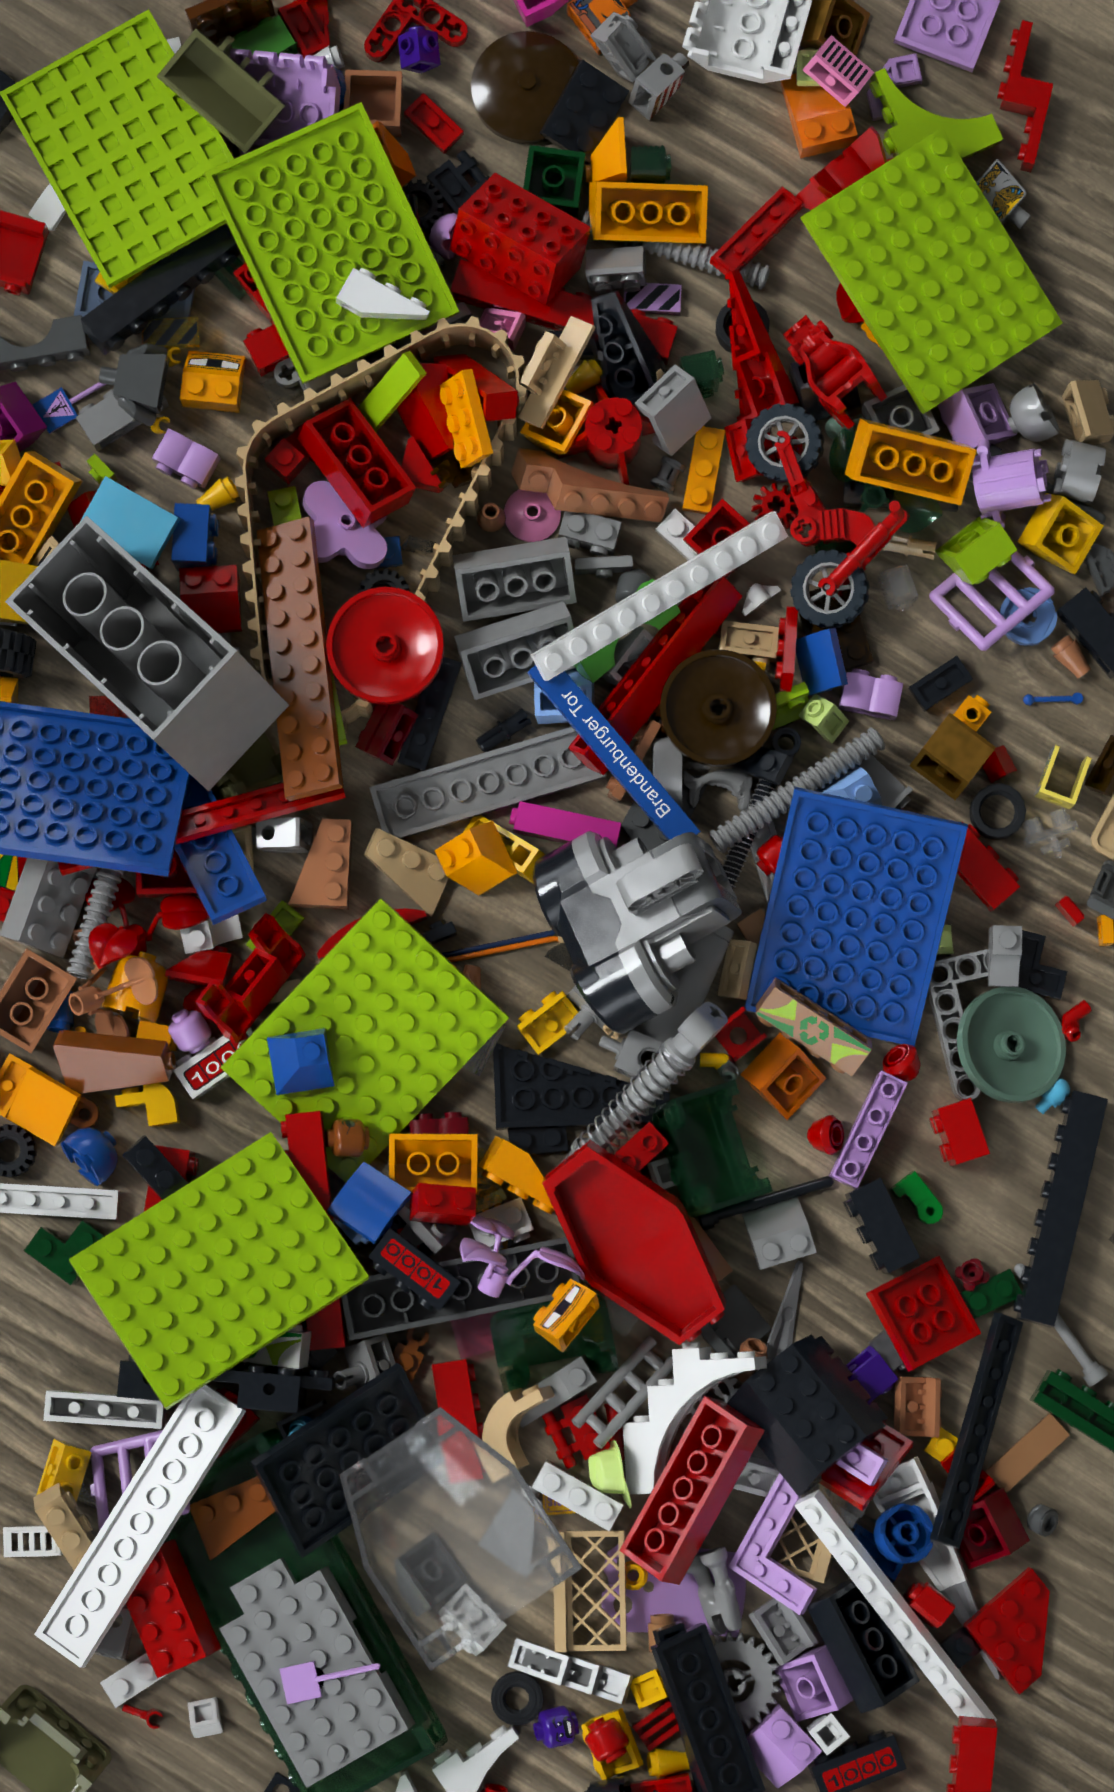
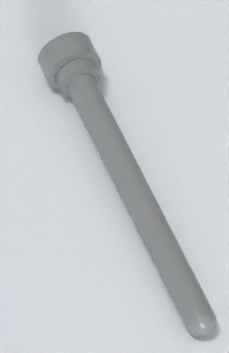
M1021 1263L1016 1264L1014 1267V1271L1019 1279L1024 1267ZM1058 1313L1054 1328L1083 1367V1379L1091 1387L1109 1373L1102 1364L1099 1365L1096 1361L1093 1362Z

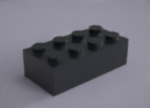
M851 1579L840 1583L809 1604L807 1609L861 1714L885 1706L920 1681L901 1643Z

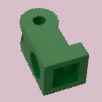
M911 1171L890 1188L896 1198H901L905 1195L915 1208L917 1219L922 1223L934 1224L942 1218L943 1207L916 1171Z

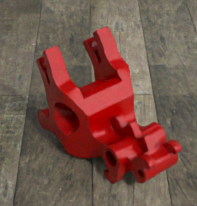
M805 315L783 334L786 341L791 345L787 350L800 366L805 362L808 383L812 391L817 395L820 403L841 427H846L849 430L855 424L845 413L846 406L840 399L862 381L881 402L887 398V395L865 359L854 346L831 340L834 336L821 320L816 323L817 325H814Z

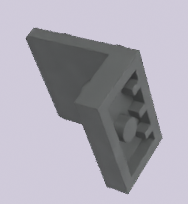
M732 1285L723 1292L727 1301L723 1311L725 1315L715 1324L711 1325L708 1322L701 1328V1335L716 1353L728 1352V1358H738L737 1352H739L742 1342H745L748 1338L761 1339L771 1330V1327L736 1285Z

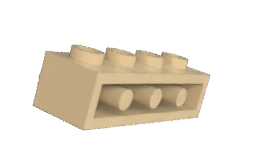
M57 1483L33 1497L34 1508L38 1517L75 1571L95 1537L91 1533L93 1529L85 1515L80 1516L76 1509L77 1503L69 1491L65 1492L60 1483Z

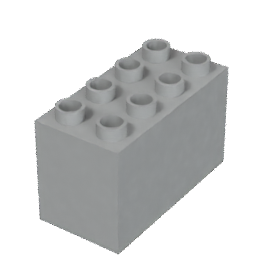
M85 516L5 601L208 791L289 706L234 647L88 516Z

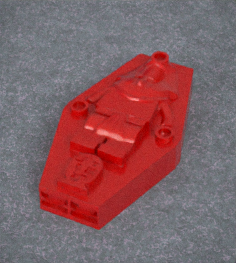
M591 1139L545 1175L542 1184L577 1263L582 1269L585 1279L593 1288L678 1345L685 1340L688 1342L693 1341L702 1333L701 1328L708 1322L713 1325L725 1315L723 1311L727 1301L687 1210L677 1197Z

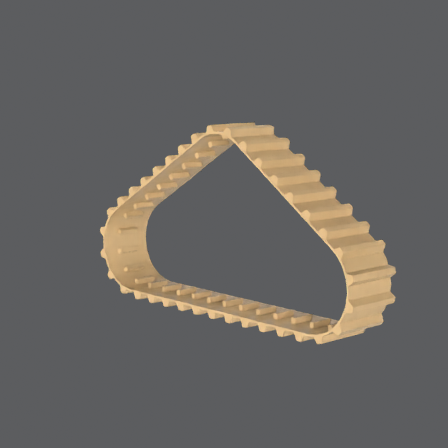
M471 316L466 324L456 323L450 325L445 318L437 320L436 330L426 335L421 334L418 330L410 333L411 343L398 350L389 344L384 347L385 357L370 364L362 359L357 362L358 371L354 374L342 378L336 373L330 376V387L319 393L308 388L304 390V401L291 408L282 402L277 405L278 415L272 417L267 422L256 419L252 423L254 435L251 437L248 446L238 447L236 455L243 470V475L235 478V486L241 501L245 502L237 507L238 516L243 528L248 530V532L240 535V543L246 557L251 558V560L242 564L246 580L250 586H253V589L245 592V600L251 613L256 615L255 618L247 621L248 630L254 642H258V646L250 650V656L256 670L261 671L260 675L272 688L273 681L268 676V664L271 663L270 653H266L265 636L268 634L267 625H264L262 607L265 606L264 597L261 596L260 579L262 578L257 552L259 551L258 546H261V539H256L255 523H260L261 520L259 512L254 511L252 496L258 494L256 483H252L253 469H258L259 455L266 446L270 447L273 444L272 441L279 436L295 431V428L302 425L305 421L366 389L374 388V385L379 383L401 355L408 351H411L418 361L426 360L427 356L443 348L447 349L450 346L460 344L471 347L477 346L490 351L495 359L499 357L507 366L506 374L508 380L514 378L519 396L516 415L520 414L527 401V389L520 385L521 383L519 382L525 368V361L523 356L512 354L508 347V334L503 329L493 333L486 328L480 327L478 317ZM516 418L497 420L498 430L491 442L493 454L483 459L479 468L473 467L471 471L473 480L466 493H460V505L453 519H447V531L440 545L434 544L433 553L435 555L428 569L422 568L420 572L422 580L415 595L426 603L428 591L438 592L441 587L439 576L441 566L451 567L453 563V542L464 541L466 537V516H476L479 511L478 492L489 491L492 486L491 467L502 466L504 462V441H514L517 436ZM355 697V703L341 711L346 734L347 725L360 716L370 719L373 712L370 702Z

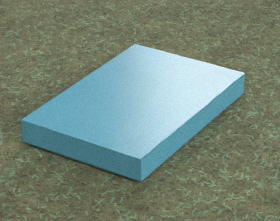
M106 476L82 517L83 519L85 516H88L134 559L150 569L154 568L180 521V518Z

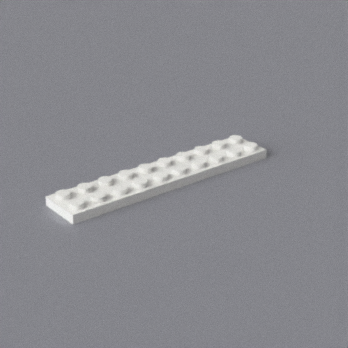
M207 1384L181 1401L34 1635L80 1668L86 1667L246 1410L237 1408V1404Z

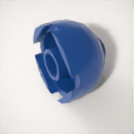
M94 1128L78 1129L61 1143L62 1150L71 1163L75 1161L81 1168L77 1171L95 1186L105 1182L112 1175L118 1163V1154L114 1148L117 1142L107 1131L101 1133Z
M906 1503L897 1504L882 1512L876 1520L873 1532L874 1543L878 1551L889 1561L897 1564L918 1562L925 1558L933 1547V1542L930 1539L933 1524L928 1514L916 1505L911 1506Z

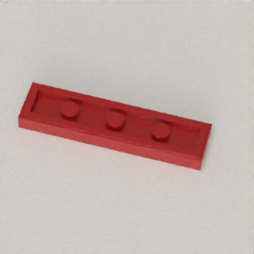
M782 186L710 258L709 263L724 275L735 270L741 271L803 208L804 203Z

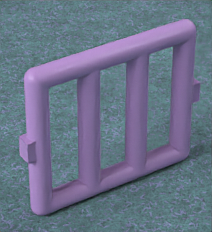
M1018 551L1011 555V561L1040 591L1027 601L995 568L991 570L988 578L1019 608L1007 619L971 584L963 582L955 573L929 594L930 600L949 618V624L956 631L960 629L981 651L989 649L1055 593V588L1034 568L1035 563L1027 555L1023 557ZM955 586L997 626L985 637L943 597Z
M163 1430L100 1444L91 1448L94 1484H90L91 1496L95 1497L99 1530H101L109 1517L103 1456L114 1453L118 1454L123 1495L132 1480L129 1450L144 1446L146 1458ZM190 1502L181 1515L190 1512Z

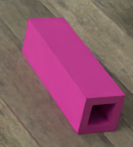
M519 801L518 808H512L509 824L514 825V833L564 844L587 831H592L600 834L603 838L607 837L617 847L621 828L620 822Z

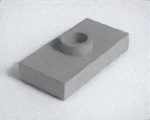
M631 555L575 559V575L596 574L597 578L612 577L613 573L629 572L633 569Z

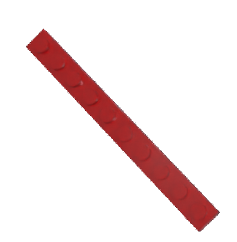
M280 783L185 809L182 811L176 844L346 798L344 789L340 788L289 801L285 798L284 784ZM58 862L62 876L93 868L92 866Z

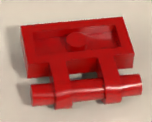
M587 1394L560 1406L564 1418L558 1421L552 1411L542 1415L546 1424L544 1429L547 1436L551 1435L557 1448L555 1453L559 1460H563L566 1469L577 1465L573 1453L581 1450L584 1459L587 1460L591 1455L610 1448L609 1441L602 1449L593 1443V1440L599 1434L586 1422L581 1428H578L571 1421L588 1403L589 1398ZM567 1426L570 1427L576 1442L570 1445L567 1444L561 1429Z

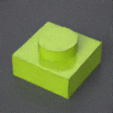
M93 454L86 461L91 468L88 472L89 475L99 485L105 476L115 482L118 480L116 475L96 454Z

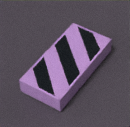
M647 283V286H640L639 291H624V301L629 309H638L650 314L680 315L682 285Z

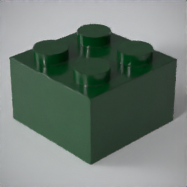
M529 145L523 189L567 214L578 218L586 153Z

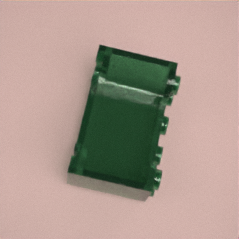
M735 1079L667 1101L656 1106L652 1114L654 1127L668 1141V1145L662 1152L668 1158L671 1167V1179L678 1188L681 1197L680 1202L685 1206L688 1215L693 1218L773 1191L769 1178L760 1179L755 1174V1172L759 1171L758 1167H750L732 1112L738 1110L736 1104L732 1105V1098L734 1095L739 1094Z

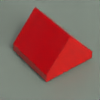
M1004 745L996 747L982 765L990 783L1017 771Z

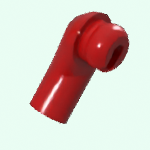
M1085 1000L1063 1014L1061 1025L1065 1040L1076 1042L1080 1039V1020L1092 1012L1091 1007Z

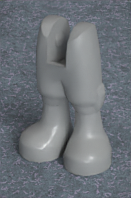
M724 1546L698 1553L687 1571L697 1581L698 1596L704 1616L714 1635H722L727 1629L729 1631H737L742 1628L735 1586L728 1577L726 1566L728 1555ZM709 1569L713 1574L715 1584L712 1582Z

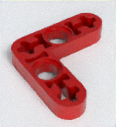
M393 0L364 42L365 54L374 62L385 60L398 43V36L404 34L412 22L418 26H424L426 30L437 32L438 39L447 45L459 47L468 38L467 25L463 20L432 0H413L414 5L421 9L419 16H416L417 8L408 5L404 7L403 0ZM429 11H435L440 15V19L435 24H429L424 20L425 14ZM388 19H398L401 23L400 28L397 31L387 30L385 23ZM445 19H448L447 27L456 30L457 27L460 28L461 36L455 35L453 38L450 37V30L443 26ZM381 31L385 36L382 42L383 51L377 50L373 53L371 44L377 45L381 41L382 36L379 33Z

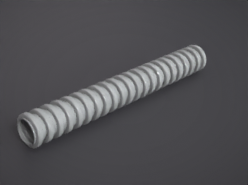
M586 210L582 222L591 227L589 211ZM621 241L624 242V246H628V244L632 245V247L644 246V250H649V254L655 252L658 257L664 255L667 260L673 258L676 263L680 260L683 261V265L689 263L692 268L698 266L699 270L707 269L710 274L712 271L716 272L717 276L723 274L709 263L710 258L719 249L711 250V246L708 245L706 248L702 247V243L695 245L694 243ZM751 260L740 271V274L745 284L748 282L751 287L757 285L759 286L758 289L762 290L769 276L770 265L764 267L761 266L760 262L754 264L752 263L753 260Z
M870 727L867 729L868 733L863 732L860 734V738H853V743L847 742L845 748L840 747L837 749V753H830V757H824L822 763L816 762L814 768L810 766L807 768L808 772L803 771L800 773V777H793V781H787L785 787L779 786L777 788L778 791L770 792L769 797L765 795L762 798V802L756 801L754 807L750 805L747 807L748 811L742 810L740 816L735 815L732 817V821H725V825H719L717 831L711 830L710 838L715 847L720 852L725 853L727 852V847L733 848L735 846L734 843L737 842L739 844L742 842L743 837L747 839L750 837L749 833L752 832L754 834L757 832L758 827L760 829L764 828V823L770 824L772 818L777 819L780 817V813H787V809L790 808L794 787L817 791L818 788L822 790L825 788V784L830 785L832 783V779L837 780L840 778V774L845 775L848 769L853 770L855 764L861 765L863 759L867 761L870 759V755H876L878 749L880 751L884 750L885 743L880 734Z
M99 868L100 872L96 873L98 880H95L93 883L95 889H91L93 896L88 899L90 906H86L85 911L87 915H83L85 922L80 925L82 932H78L77 937L79 941H75L77 948L72 951L74 958H70L69 963H71V967H67V972L72 976L81 979H91L93 976L90 972L95 969V965L89 950V934L96 926L108 923L106 920L111 917L109 910H112L114 907L112 901L116 900L114 894L119 891L117 884H121L122 881L119 877L124 874L122 870Z

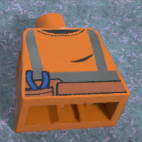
M572 0L567 3V14L596 53L600 55L602 52L590 35L613 12L624 17L626 15L631 17L627 8L638 0Z

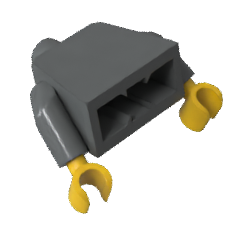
M148 343L129 350L127 354L119 356L117 369L102 366L99 374V383L114 385L113 395L118 401V405L133 419L150 426L155 434H165L166 431L160 429L159 422L162 421L167 424L170 423V419L165 416L156 417V414L161 412L168 366L173 367L181 363V361L174 360L171 354H178L181 350L178 347L167 350L165 347Z

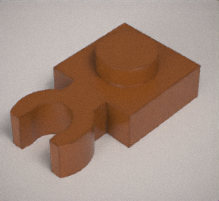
M410 1328L407 1331V1345L398 1342L393 1352L395 1363L403 1367L410 1381H413L425 1356L418 1349L426 1344L429 1339V1333L426 1332L422 1340L416 1341L412 1336L415 1328Z

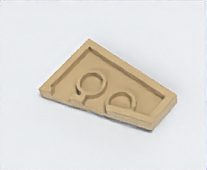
M375 828L364 855L401 888L403 893L422 908L429 917H432L449 879L438 857L381 829Z

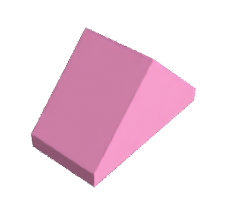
M487 307L484 309L479 324L480 327L486 328L493 333L503 329L508 334V347L514 351L526 327V319L523 313Z

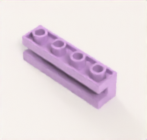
M882 1070L878 1072L829 1177L853 1189L858 1188L908 1084L907 1082Z

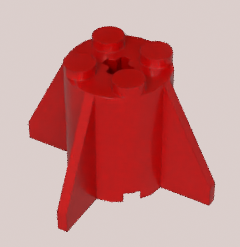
M873 126L869 127L849 147L842 151L843 154H840L836 159L834 158L828 165L809 179L810 183L796 195L804 203L803 207L810 210L814 209L887 162L880 135Z
M600 384L595 385L598 402L588 410L585 430L575 437L567 454L557 455L558 459L587 452L593 462L607 469H617L621 483L629 485L626 465L630 464L637 455L641 445V437L653 434L655 430L650 419L641 416L631 401L618 397L609 398Z

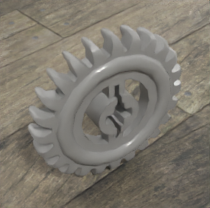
M727 1632L726 1641H722L719 1635H715L716 1644L713 1646L720 1663L725 1660L735 1659L743 1661L750 1667V1669L745 1671L737 1667H728L723 1670L726 1682H728V1676L733 1675L735 1679H741L737 1682L738 1687L736 1689L728 1685L731 1696L737 1697L741 1695L746 1688V1682L755 1679L753 1691L741 1702L734 1703L740 1720L750 1729V1718L753 1717L758 1723H761L762 1720L759 1712L762 1711L770 1715L771 1711L766 1704H777V1700L771 1693L781 1692V1689L773 1684V1682L781 1680V1676L772 1674V1671L777 1669L779 1664L768 1663L773 1654L771 1652L762 1654L765 1647L764 1643L754 1647L755 1638L753 1636L747 1642H744L743 1633H739L737 1639L733 1640L731 1633Z

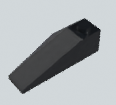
M613 291L591 299L594 326L596 327L595 333L598 335L599 341L597 354L602 366L601 386L609 398H625L631 401L632 405H635V402L657 382L656 372L661 368L665 374L667 368L662 357L619 292Z

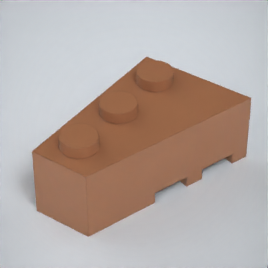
M322 818L289 901L291 907L349 910L352 820Z

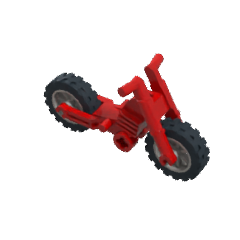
M788 403L785 405L775 404L769 409L765 408L762 410L760 415L752 420L750 430L748 429L746 433L747 443L745 444L749 455L748 458L754 467L768 479L782 483L789 481L791 495L798 508V516L792 521L790 526L791 535L795 540L805 547L816 546L820 541H824L825 544L846 541L856 545L852 552L847 554L837 550H821L814 555L807 556L805 561L797 566V571L791 579V597L793 598L796 610H798L801 616L810 623L822 628H840L847 623L853 622L863 612V607L869 599V581L866 577L865 567L893 539V535L908 521L910 515L908 511L901 508L898 501L890 502L889 509L891 513L877 525L868 515L862 512L843 508L827 510L807 478L810 474L809 472L818 466L820 456L822 457L824 452L822 429L816 419L802 407ZM783 422L794 424L789 433L783 430ZM775 425L778 428L777 437L767 434ZM800 427L805 438L793 439V435ZM765 439L776 442L774 447L765 452ZM806 444L800 456L797 451V445ZM778 451L780 456L779 463L772 461L768 456ZM809 525L812 529L808 531L809 536L804 537L801 533L805 532L804 526ZM827 568H835L828 576ZM822 570L824 578L819 582L813 581L812 578ZM810 584L821 588V592L810 598ZM851 590L850 596L845 602L841 598L842 591ZM826 595L825 607L823 610L817 607L813 602ZM831 598L837 600L842 607L830 610Z

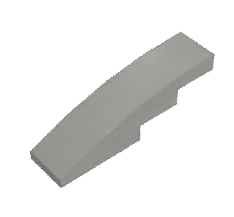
M520 1638L515 1640L507 1666L560 1686L564 1685L619 1704L626 1703L634 1675L565 1652H555V1649Z

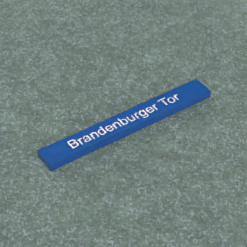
M536 665L527 672L667 840L687 832H693L696 835L701 832L566 671L548 681L543 680Z

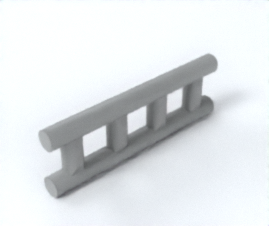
M647 1336L571 1420L578 1428H581L585 1422L599 1434L593 1440V1443L600 1449L606 1445L648 1398L647 1386L658 1385V1379H665L673 1370L672 1356H669L663 1362L652 1351L657 1342L651 1336ZM642 1359L656 1370L645 1383L633 1372V1369ZM623 1380L637 1391L627 1404L613 1393ZM604 1401L618 1413L608 1425H605L594 1414Z

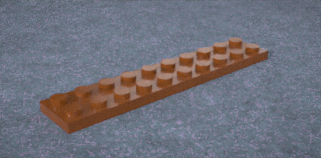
M309 516L257 531V539H261V546H258L273 689L289 704L277 718L285 798L289 801L344 788L331 669L326 649L327 634L314 520Z

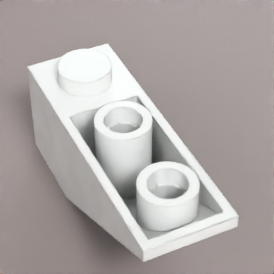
M355 268L352 269L336 298V304L362 318L426 320L430 312L425 309L427 305L414 297H411L410 300L400 295L401 290L390 283L385 285L375 280L376 276L363 268L360 271Z

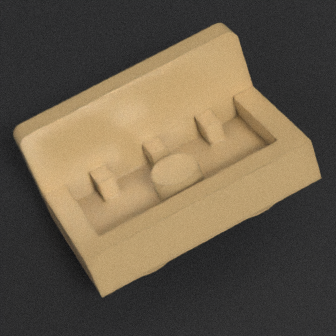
M724 620L721 626L719 650L737 652L753 661L764 662L766 666H769L770 662L775 663L777 658L779 627Z

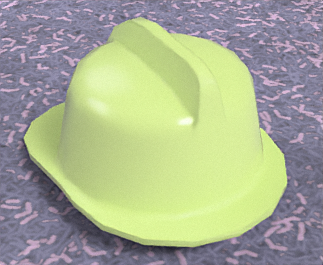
M612 1440L610 1448L589 1457L590 1481L602 1493L622 1494L627 1506L632 1508L630 1494L624 1478L621 1453L617 1442Z

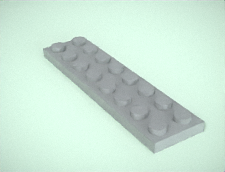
M569 727L369 787L381 829L403 839L519 804V801L526 802L603 779L607 775L606 773L604 775L587 768L568 749L578 735L573 727Z

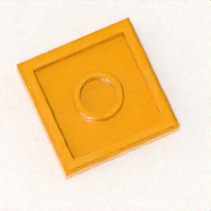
M31 1067L23 1079L6 1119L49 1144L57 1146L63 1137L81 1098V1094L38 1069Z

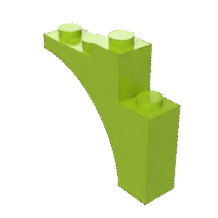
M885 68L874 72L870 78L872 81L869 83L871 92L876 99H880L883 105L881 109L882 116L887 124L892 125V128L884 133L885 139H883V145L888 155L892 154L893 157H896L940 128H943L962 160L992 148L1003 140L992 113L987 116L970 119H954L939 116L922 109L904 96L895 86Z

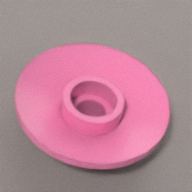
M518 489L509 497L504 508L505 524L508 530L516 538L525 542H536L549 538L558 528L561 519V510L554 509L547 493ZM534 507L538 510V513L532 517L527 514V510Z

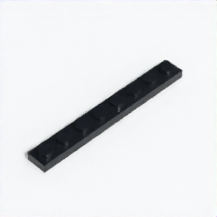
M994 1312L930 1536V1539L953 1548L960 1549L1023 1326L1022 1321L1003 1313Z

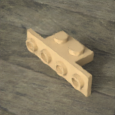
M570 316L560 338L555 334L545 331L542 339L536 344L535 352L529 364L523 369L522 377L519 381L531 392L518 416L520 420L541 429L544 428L596 328L594 325Z

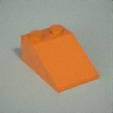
M796 73L792 74L791 79L780 80L800 159L847 148L857 139L858 134L849 104L844 107L821 86H797Z

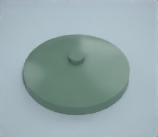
M998 987L976 997L968 1005L961 1017L957 1032L959 1058L969 1079L983 1093L998 1101L1020 1103L1043 1095L1056 1083L1065 1063V1036L1062 1033V1025L1054 1010L1040 996L1021 987Z

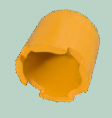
M140 951L139 956L129 955L117 962L107 989L128 982L124 965L133 957H142L151 964L155 973V979L158 983V997L156 1001L149 1005L141 1004L134 997L130 986L104 996V1003L101 1007L111 1008L117 1014L127 1010L133 1012V1019L156 1023L168 985V978L165 976L166 969L161 964L155 962L156 956Z

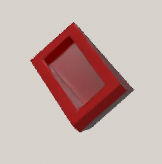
M412 436L407 441L401 465L402 469L416 488L435 493L442 492L443 489L438 486L441 483L437 475H431L433 468Z

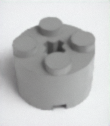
M1065 439L1061 452L1063 456L1062 462L1057 463L1053 479H1055L1052 494L1091 504L1102 475H1100L1101 465L1104 466L1106 448Z

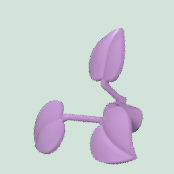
M476 1215L470 1222L479 1230L494 1234L496 1241L493 1251L487 1245L470 1238H463L460 1243V1253L463 1262L482 1261L489 1263L477 1288L491 1297L498 1298L505 1283L511 1285L513 1279L534 1258H540L545 1262L572 1271L579 1275L582 1280L585 1278L582 1269L574 1259L562 1252L546 1247L534 1250L508 1275V1268L505 1266L507 1260L498 1252L502 1237L513 1239L515 1234L509 1226L495 1219Z

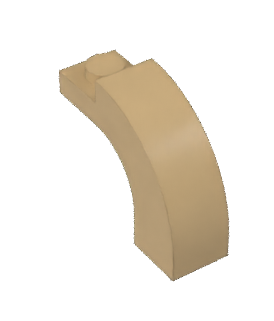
M537 1384L524 1391L522 1388L509 1391L491 1408L483 1428L482 1449L486 1465L494 1481L505 1478L529 1465L519 1442V1425L529 1410L555 1396L550 1385L539 1388Z

